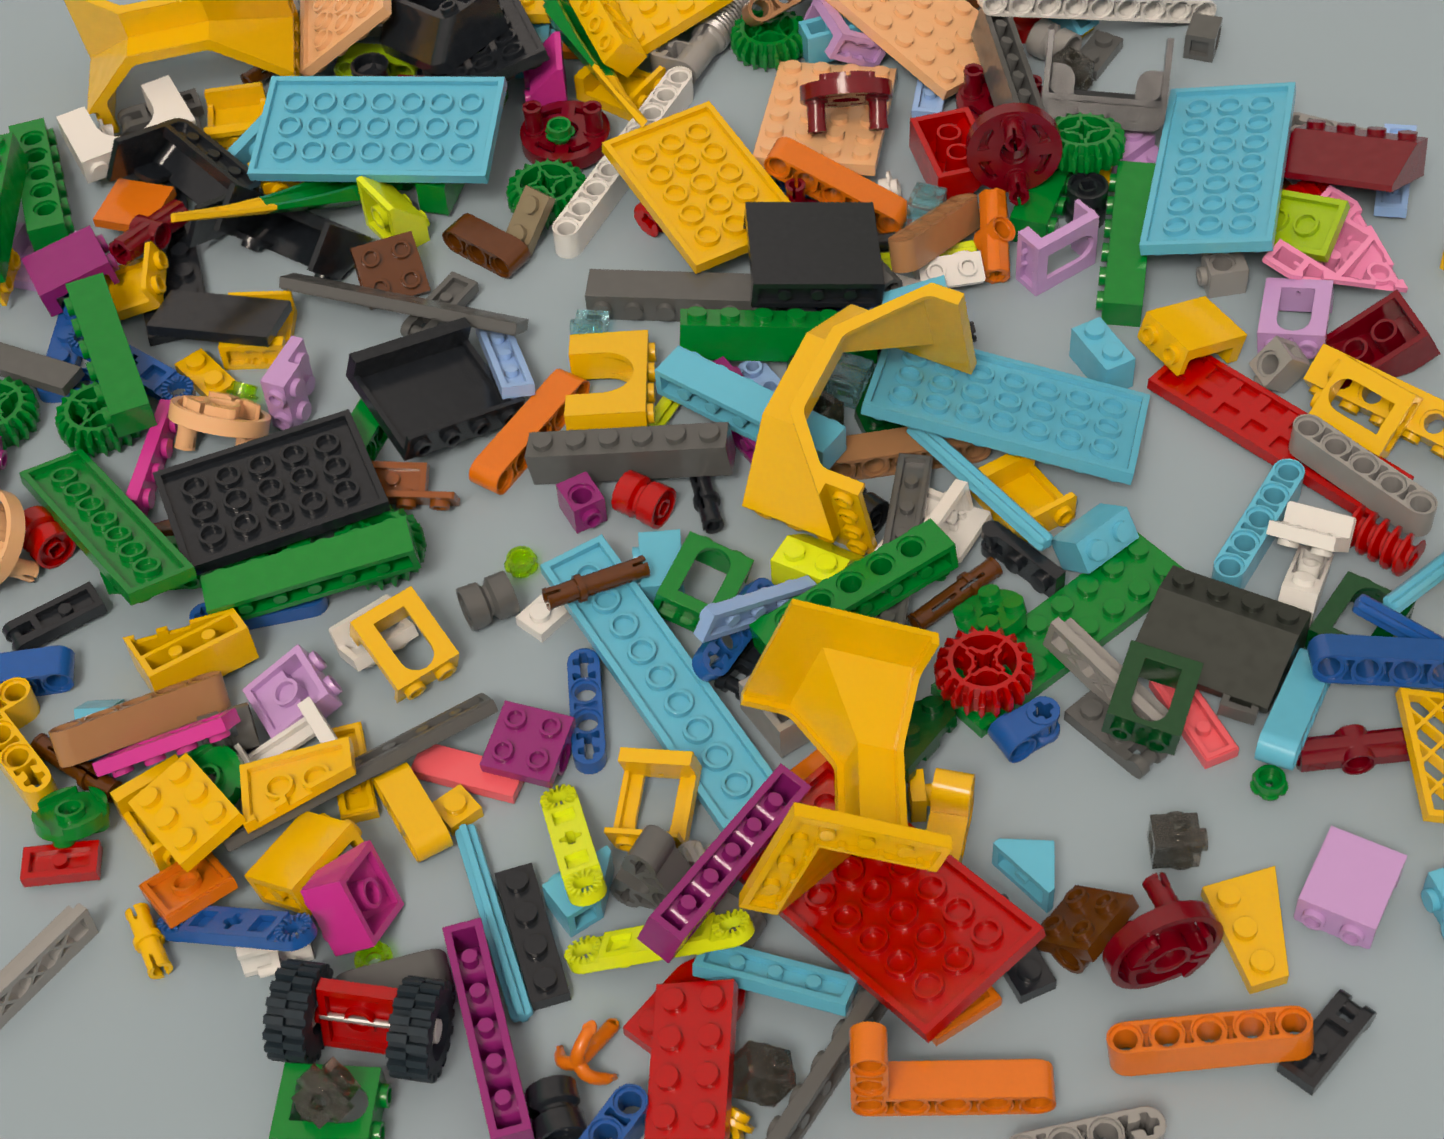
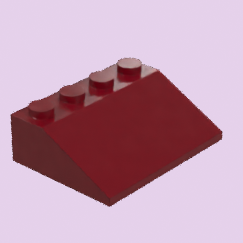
M1308 119L1307 123L1296 127L1290 135L1284 178L1393 192L1424 176L1428 138L1418 137V132L1411 130H1400L1398 134L1386 133L1387 128L1371 126L1367 127V130L1356 129V124L1337 123L1336 127L1326 125L1325 120Z

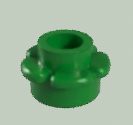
M554 117L547 122V128L545 129L546 138L555 144H565L575 134V129L571 126L568 118Z
M1270 764L1263 765L1252 774L1253 780L1250 781V788L1255 795H1259L1263 800L1275 801L1280 795L1283 796L1287 793L1288 782L1281 768Z

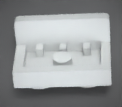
M964 250L955 252L952 255L938 256L920 269L913 271L914 279H918L920 282L944 275L949 288L982 284L986 279L981 251L970 252Z
M955 479L949 489L941 495L938 505L925 518L924 522L931 518L955 543L958 563H961L982 533L983 524L990 521L992 517L990 511L973 507L968 482Z
M1289 501L1283 521L1269 520L1266 534L1278 537L1277 544L1298 548L1299 543L1311 546L1310 553L1332 557L1333 552H1349L1357 520L1352 516Z
M388 594L329 628V633L340 657L358 672L370 668L376 663L362 644L357 647L350 637V622L391 598ZM407 618L380 633L392 651L404 648L409 641L419 636L414 623Z

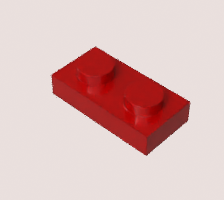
M99 839L78 841L72 846L62 849L55 848L53 844L23 847L20 881L23 887L100 880L103 852Z

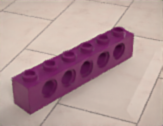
M780 763L653 911L637 939L669 964L770 843L793 803H802L811 786Z
M481 917L442 927L490 1139H535Z

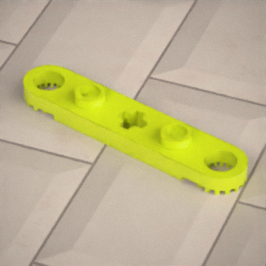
M562 784L561 787L555 785L556 789L549 788V792H543L544 795L540 797V804L561 877L570 903L579 907L590 906L599 902L606 895L607 885L577 791L574 786L571 787L569 784L567 786Z
M733 909V912L728 910L726 914L722 913L720 915H715V912L711 913L674 958L701 955L705 952L733 948L744 944L753 936L755 931L750 915L746 910L743 911V909H739V911ZM644 925L604 932V935L599 937L592 936L590 938L589 935L585 939L580 937L579 942L574 940V945L569 944L567 946L568 949L565 950L564 954L570 970L576 974H586L614 968H627L631 965L663 959L637 939Z

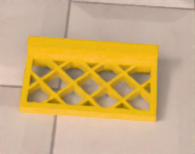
M1400 687L1395 696L1422 818L1426 822L1444 824V810L1434 809L1431 797L1435 793L1444 801V777L1438 782L1425 771L1424 766L1428 761L1444 775V760L1436 754L1441 747L1444 749V734L1428 722L1435 716L1444 724V709H1442L1444 707V693ZM1410 702L1419 703L1430 713L1423 718L1411 708ZM1419 730H1422L1437 743L1432 749L1418 739L1417 732Z

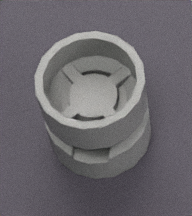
M1046 18L1037 21L1026 41L1027 53L1041 60L1046 59L1049 29H1055L1052 62L1070 66V62L1081 50V35L1067 28L1061 29L1060 25Z

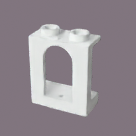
M307 697L297 704L304 716L302 719L249 754L246 753L239 743L234 745L244 763H249L279 755L290 749L296 750L315 736L320 743L338 738L319 708L310 697Z

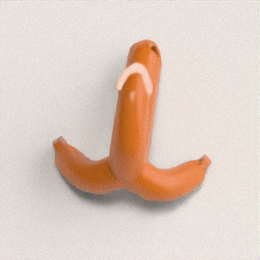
M609 1018L598 1030L594 1020L586 1022L572 1047L570 1056H567L563 1045L556 1046L554 1061L557 1067L564 1071H574L581 1080L592 1085H608L617 1080V1074L594 1071L588 1066V1063L619 1031V1021L615 1018Z

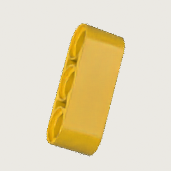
M407 762L372 778L379 798L418 863L453 846V841L446 825Z

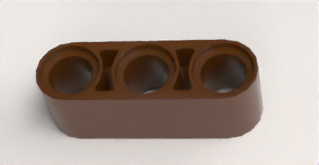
M464 213L442 233L445 244L454 253L505 279L512 276L531 258L530 251L523 241L469 213Z

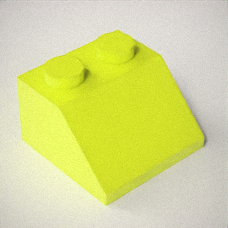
M364 176L356 178L366 225L380 239L412 231L417 247L430 241L428 232L430 222L427 215L422 210L418 211L406 194H401L393 185L377 182Z
M805 533L787 535L770 560L772 583L777 585L789 579L794 580L808 575L818 584L820 581L847 568L852 562L864 558V556Z

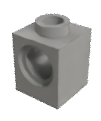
M1242 252L1226 254L1202 253L1201 266L1196 268V278L1198 285L1204 287L1208 298L1246 293L1249 267Z
M1275 336L1248 363L1256 374L1254 379L1258 384L1268 390L1272 389L1281 393H1285L1311 366V363L1296 342L1279 336Z

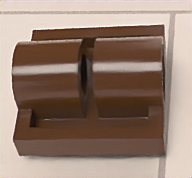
M412 231L350 248L360 286L415 297L431 292Z
M1075 885L1065 894L1064 899L1055 910L1043 920L1041 925L1044 927L1046 936L1036 945L1038 951L1051 953L1053 958L1066 970L1075 974H1081L1091 962H1094L1099 957L1109 940L1127 923L1139 908V905L1131 894Z

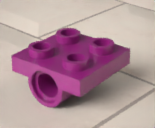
M505 700L479 764L481 770L552 789L556 776L564 774L570 760L571 737L576 726L575 718Z

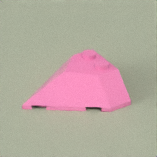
M1329 185L1320 196L1347 200L1350 210L1328 263L1315 261L1281 239L1274 245L1273 251H1269L1261 261L1289 279L1334 280V284L1387 291L1398 290L1404 293L1408 290L1404 280L1398 279L1392 269L1394 263L1372 225L1367 226L1361 216L1363 210L1358 201L1332 185Z

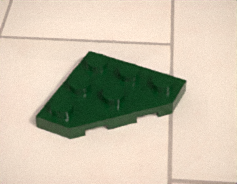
M941 695L927 696L922 700L914 701L904 746L905 782H909L915 776L916 766L921 760L927 761L938 749L940 738L945 732L951 733L957 726L955 710H953L948 700L943 701Z

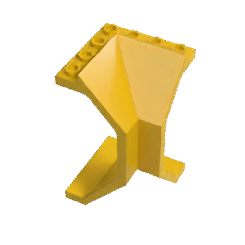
M64 0L90 57L87 112L89 114L95 113L97 120L102 119L104 125L112 124L114 133L120 132V127L115 119L117 87L131 68L138 64L201 51H214L280 76H302L300 73V17L293 0H146L127 5H118L107 0Z
M929 283L870 310L850 304L807 332L762 414L742 506L755 511V513L765 519L774 518L784 522L788 527L796 531L805 530L828 543L836 541L846 545L850 551L863 556L865 553H872L878 545L862 494L865 483L828 470L821 465L807 419L844 352L897 348L971 375L977 362L964 293L935 283Z
M792 598L741 692V705L787 716L829 761L834 769L835 811L797 802L793 803L740 891L739 908L778 915L850 855L932 872L939 870L953 850L952 836L908 826L904 762L905 740L918 683L922 672L940 645L939 633Z

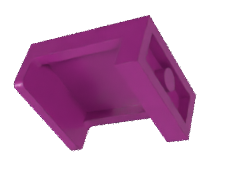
M90 225L21 258L39 297L51 317L63 312L57 298L68 293L65 285L67 283L102 272L104 275L108 274L114 285L120 283L115 273L120 270L119 265L113 255L110 253L105 254L109 252L108 244L102 234L98 236L94 234Z

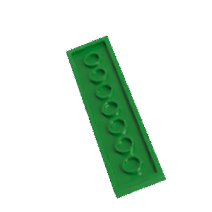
M82 448L19 472L22 484L51 513L54 520L59 523L67 535L131 606L146 602L156 595L171 589L180 588L185 583L197 579L195 567Z
M1138 533V539L1090 574H1080L1026 614V626L1016 635L1017 643L1025 642L1027 652L1032 653L1035 677L1032 680V690L1029 695H1025L1022 706L1070 672L1043 645L1050 623L1059 617L1065 622L1071 617L1103 647L1148 613L1161 583L1172 566L1183 567ZM1004 664L1005 672L1012 675V671ZM960 668L956 669V672L964 679L966 676L963 675V670ZM934 682L931 685V694L933 696H940L941 690L937 689ZM1014 704V709H1012V711L1021 707V705ZM964 707L955 709L956 716L980 738L988 734V728L997 718L1008 713L1000 709V714L996 718L992 712H986L981 719L976 711H972L966 716Z

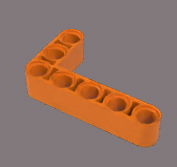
M867 1021L850 1027L851 1109L857 1115L873 1117L1042 1114L1050 1112L1056 1107L1053 1065L1049 1061L1043 1059L888 1061L887 1029L884 1025Z

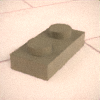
M525 185L506 232L523 241L532 256L556 199Z

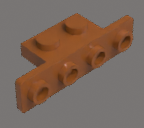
M372 461L389 504H396V508L414 510L417 505H430L429 508L432 510L448 511L450 506H460V498L455 492L428 491L430 471L428 463Z

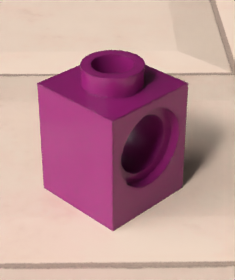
M587 471L556 484L559 507L577 534L589 528H594L608 520L605 498Z

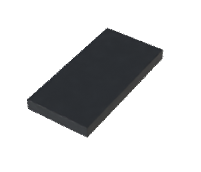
M171 290L147 323L146 328L148 335L269 347L291 313L292 306L289 300Z

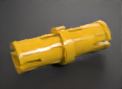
M134 904L133 907L137 916H134L130 907L125 911V917L134 935L132 942L134 949L142 955L148 976L151 979L163 978L165 976L161 966L164 967L167 974H170L173 970V965L163 945L165 938L159 928H156L148 904Z

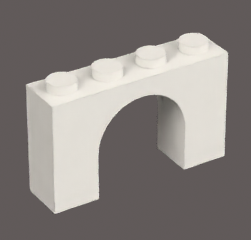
M169 75L141 85L146 106L153 116L145 128L173 118H183L197 126L194 116ZM85 106L57 116L62 137L87 183L90 184L107 177L114 139L121 136H112L101 132L95 126Z

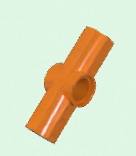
M999 188L984 189L979 193L980 229L974 234V244L981 251L986 278L985 282L991 284L1004 283L1010 278L1009 242L1015 237V227L1008 219L1006 191Z

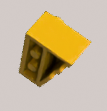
M231 608L190 619L189 626L170 631L167 626L156 629L157 634L137 640L134 635L123 637L134 666L150 691L154 692L212 671H221L223 677L258 659L259 655L249 629L235 609Z

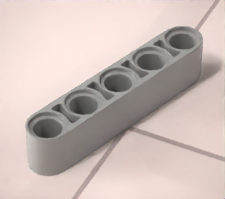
M1303 414L1296 417L1293 421L1288 448L1296 459L1363 505H1366L1370 510L1378 512V515L1383 519H1390V523L1395 527L1398 525L1402 526V532L1405 534L1414 533L1415 537H1422L1431 531L1438 505L1436 497L1431 492L1321 418L1312 414Z

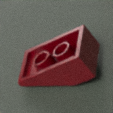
M1398 290L1387 295L1326 336V345L1393 377L1412 373L1441 354L1426 328ZM1346 379L1340 389L1349 387L1352 380Z

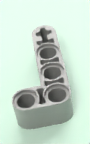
M1141 1106L1022 1132L1011 1136L1009 1139H1164L1166 1120L1157 1109Z

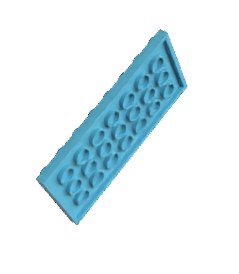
M271 76L247 175L250 181L357 182L356 178L364 176L377 182L488 184L508 85L506 78L448 76Z
M1296 82L1171 89L1139 244L1141 255L1161 256L1171 254L1194 255L1202 253L1226 254L1233 252L1259 253L1273 251L1296 99Z
M897 348L882 349L862 404V415L876 420H885L904 425L910 429H919L938 434L944 438H953L972 443L978 447L999 450L1009 455L1037 460L1043 464H1052L1071 469L1077 473H1086L1105 478L1111 482L1131 485L1150 394L974 349L977 364L971 375Z

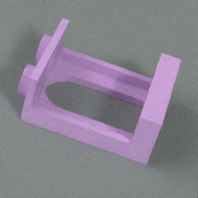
M825 0L812 1L803 19L807 20L821 16L833 34L825 50L829 59L865 67L880 65L886 54L881 47L864 33L850 30L839 12Z
M1077 199L1074 203L1073 221L1041 238L1030 227L1019 231L1015 279L1033 295L1038 296L1095 264L1099 216L1097 213ZM1071 244V248L1080 256L1047 275L1048 256Z
M1266 277L1257 330V353L1275 336H1279L1296 342L1307 359H1315L1323 343L1326 344L1329 316L1333 311L1334 280H1295ZM1278 311L1312 312L1309 324L1303 329L1294 331L1285 330L1277 323Z

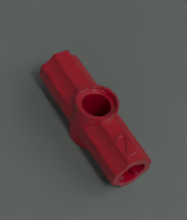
M174 199L150 216L136 215L130 223L129 230L109 243L110 254L114 256L117 263L127 265L144 253L146 242L152 241L159 250L164 249L171 239V234L189 222L171 223V214L189 210L186 209L183 202Z
M1351 724L1339 728L1333 735L1307 737L1296 767L1300 772L1342 768V771L1346 774L1358 775L1370 771L1377 764L1410 761L1403 727L1367 731L1362 725Z

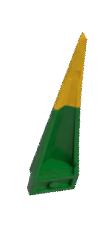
M543 0L545 2L543 4V7L546 9L545 12L554 30L560 31L561 40L643 128L647 123V119L629 98L614 70L603 64L569 1Z
M303 182L278 192L233 204L172 213L171 223L361 205L357 182ZM383 182L393 185L397 190H402L403 183Z

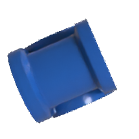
M1047 696L1033 698L1025 705L997 718L988 728V735L1009 762L1018 763L1027 758L1031 753L1054 742L1060 734V724L1058 722L1060 706L1053 698Z

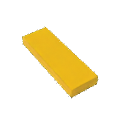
M361 721L332 728L338 739L350 737L354 747L355 758L367 752ZM372 778L337 796L341 820L348 819L354 823L380 818Z

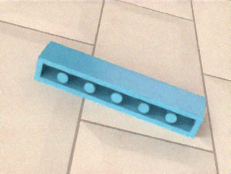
M679 345L655 369L658 394L714 422H729L732 431L754 442L757 441L762 414L775 391L757 384L754 380L745 378L730 371L727 367L718 365L702 357L697 352H691ZM812 410L807 419V424L819 461L823 467L829 470L846 451V426Z

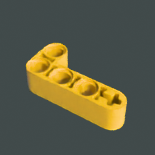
M15 677L0 684V770L33 812H37L39 810L37 803L44 796L58 790V787L47 766L19 731L20 728L37 718L40 713V705L29 682L25 678Z
M936 768L932 783L930 814L926 830L951 835L953 850L950 855L962 863L973 812L975 774Z

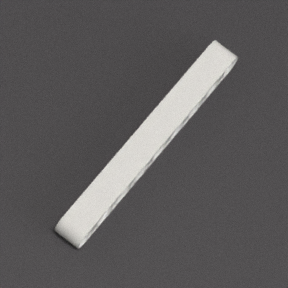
M976 0L986 15L1000 17L1189 24L1193 12L1214 16L1217 10L1213 0Z
M677 66L665 73L638 109L647 119L645 125L684 111L690 106L694 99L692 71L689 68ZM632 117L620 135L641 126ZM605 155L552 225L555 251L561 258L571 259L582 253L629 189V186Z

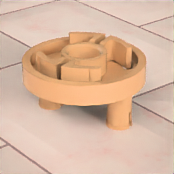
M209 391L208 397L193 395L173 397L170 400L168 418L178 424L174 448L183 451H195L198 431L236 438L235 446L267 436L272 417L269 413L262 410L261 405L256 402L214 391Z
M0 489V501L2 502V504L0 503V584L7 577L31 583L34 581L33 577L37 578L39 565L36 561L19 558L25 537L24 510L19 499L14 494Z

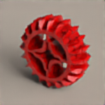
M988 625L985 626L983 631H977L971 626L968 634L958 630L955 639L947 638L944 647L939 648L936 663H934L935 685L938 690H941L943 701L951 700L953 710L964 707L966 716L972 711H976L981 719L986 712H992L997 718L1000 714V709L1010 713L1014 709V704L1022 706L1025 695L1030 694L1032 680L1035 677L1032 653L1027 652L1025 642L1017 643L1015 633L1004 636L1002 627L998 631L992 632ZM1004 664L1012 671V675L1005 672ZM957 668L963 670V675L966 676L964 679L956 672Z

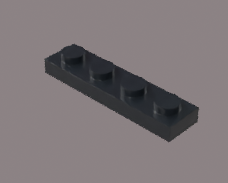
M532 863L496 872V882L533 1011L570 1001L569 988Z

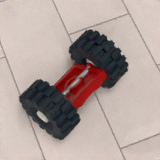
M287 959L281 962V968H277L275 972V981H271L269 987L271 991L270 997L266 998L265 1003L267 1012L263 1015L265 1029L262 1032V1039L266 1040L263 1047L264 1052H267L266 1057L268 1059L286 1063L316 1064V1060H319L321 1057V1049L324 1050L325 1046L386 1055V1058H388L386 1063L387 1070H390L389 1075L393 1078L432 1084L437 1081V1077L441 1076L442 1067H445L446 1053L451 1045L449 1040L450 1035H453L454 1026H452V1020L455 1017V1009H453L455 995H452L454 988L449 980L408 975L402 980V985H399L398 988L335 980V978H332L334 974L333 969L326 963Z

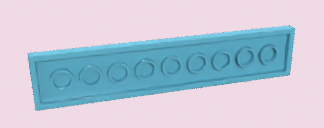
M601 534L541 564L540 569L541 574L551 587L571 580L572 575L580 574L583 576L622 562ZM636 581L589 596L588 601L579 603L577 600L565 604L566 610L664 750L693 751L702 765L697 798L722 832L773 773L772 769L709 682L697 677L692 667L691 657Z

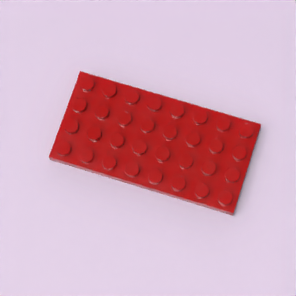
M827 760L804 779L811 788L802 804L835 811L834 769ZM907 821L909 827H914ZM766 848L738 880L743 885H745ZM950 854L937 872L850 855L778 914L844 972L851 975L857 983L927 1043L931 1042L1046 936L1042 925Z

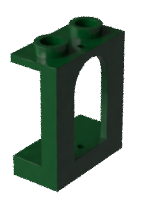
M1348 571L1309 627L1304 649H1307L1308 643L1313 637L1320 634L1348 635L1333 627L1349 603H1354L1357 597L1366 594L1383 603V597L1389 594L1391 590L1372 582L1368 578ZM1415 602L1400 613L1411 619ZM1378 626L1371 635L1396 637Z
M1131 640L1101 732L1110 734L1113 738L1120 741H1131L1146 746L1156 753H1167L1174 756L1204 663ZM1139 677L1175 688L1169 711L1162 719L1147 721L1138 717L1133 711L1131 701Z

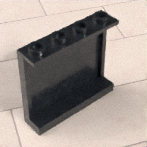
M745 202L743 229H746L751 273V308L847 307L850 304L859 307H877L882 305L885 282L873 202Z
M465 317L349 354L346 371L347 379L404 461L416 457H424L430 452L444 447H453L459 442L473 437H482L488 432L502 428L525 403L523 397L513 400L502 399L491 370L469 341L471 325Z

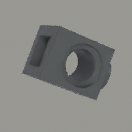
M1193 12L1185 35L1183 58L1213 62L1220 41L1223 17Z

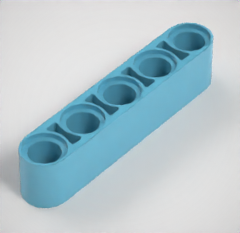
M1288 458L1279 460L1274 464L1215 558L1212 579L1241 589L1245 588L1276 538L1266 534L1269 520L1283 521L1287 503L1289 501L1298 502L1305 475L1304 466L1300 462Z
M1300 648L1261 731L1254 756L1255 760L1291 771L1295 768L1331 684L1320 682L1314 677L1307 649Z

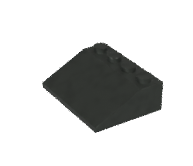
M1173 565L1155 595L1136 641L1204 663L1196 689L1222 698L1223 694L1231 696V702L1249 708L1254 705L1259 707V712L1267 714L1281 690L1298 650L1305 646L1312 612Z

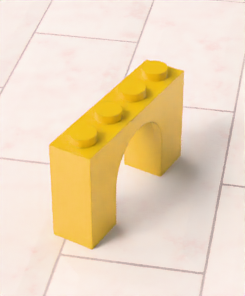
M648 330L571 334L568 353L571 374L585 380L612 378L627 383L615 390L603 393L566 395L564 411L566 430L639 427L655 423L654 403L656 402L654 382H656L655 362H657L655 342L649 343Z

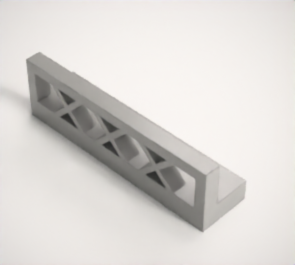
M1057 617L1050 623L1043 645L1089 690L1109 705L1122 665L1071 617L1065 622ZM1137 681L1131 701L1135 714L1147 721H1157L1165 717L1169 710Z
M78 903L74 908L68 905L0 971V1029L99 933L88 909L82 904Z

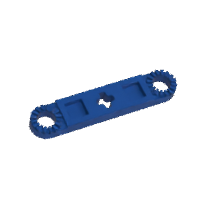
M72 328V331H69V335H67L69 346L73 353L83 358L78 341L83 337L77 338ZM129 344L146 394L158 401L160 399L171 400L174 397L171 394L173 391L185 389L183 395L179 394L180 396H196L194 384L189 377L182 376L175 369Z
M208 906L172 929L168 927L162 918L157 920V926L167 941L289 952L309 945L318 933L309 914L303 913L301 915V913H297V915H290L288 911Z

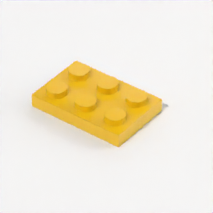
M187 753L183 754L128 802L131 808L187 873L247 821Z

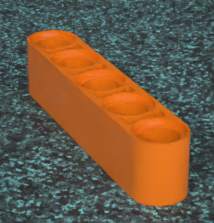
M778 138L764 161V168L767 173L784 183L788 179L795 178V188H798V178L805 181V194L819 202H873L878 233L900 231L903 229L911 213V205L903 197L792 138Z
M560 368L552 372L535 391V395H532L473 461L469 470L470 482L496 494H504L528 468L524 457L529 432L560 431L565 425V396L589 394V381Z
M1290 1005L1120 1022L1110 1027L1107 1032L1106 1042L1109 1063L1117 1074L1122 1076H1139L1298 1061L1308 1057L1314 1049L1313 1018L1311 1013L1305 1008ZM1290 1032H1299L1298 1034H1290ZM1248 1036H1257L1256 1038H1247ZM1207 1040H1215L1214 1042H1205ZM1165 1044H1173L1172 1046H1163ZM1124 1048H1132L1130 1050H1121Z

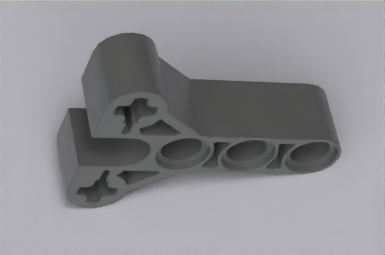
M647 825L625 856L620 866L621 869L610 886V891L618 901L632 908L642 906L655 910L689 871L691 865L675 847V841L668 832L658 826ZM728 892L711 913L715 912V915H720L722 913L726 914L728 910L733 912V909L739 911V909L743 908H739V898ZM743 909V911L746 910L750 915L755 931L753 936L740 946L752 949L766 927L767 921L760 912Z

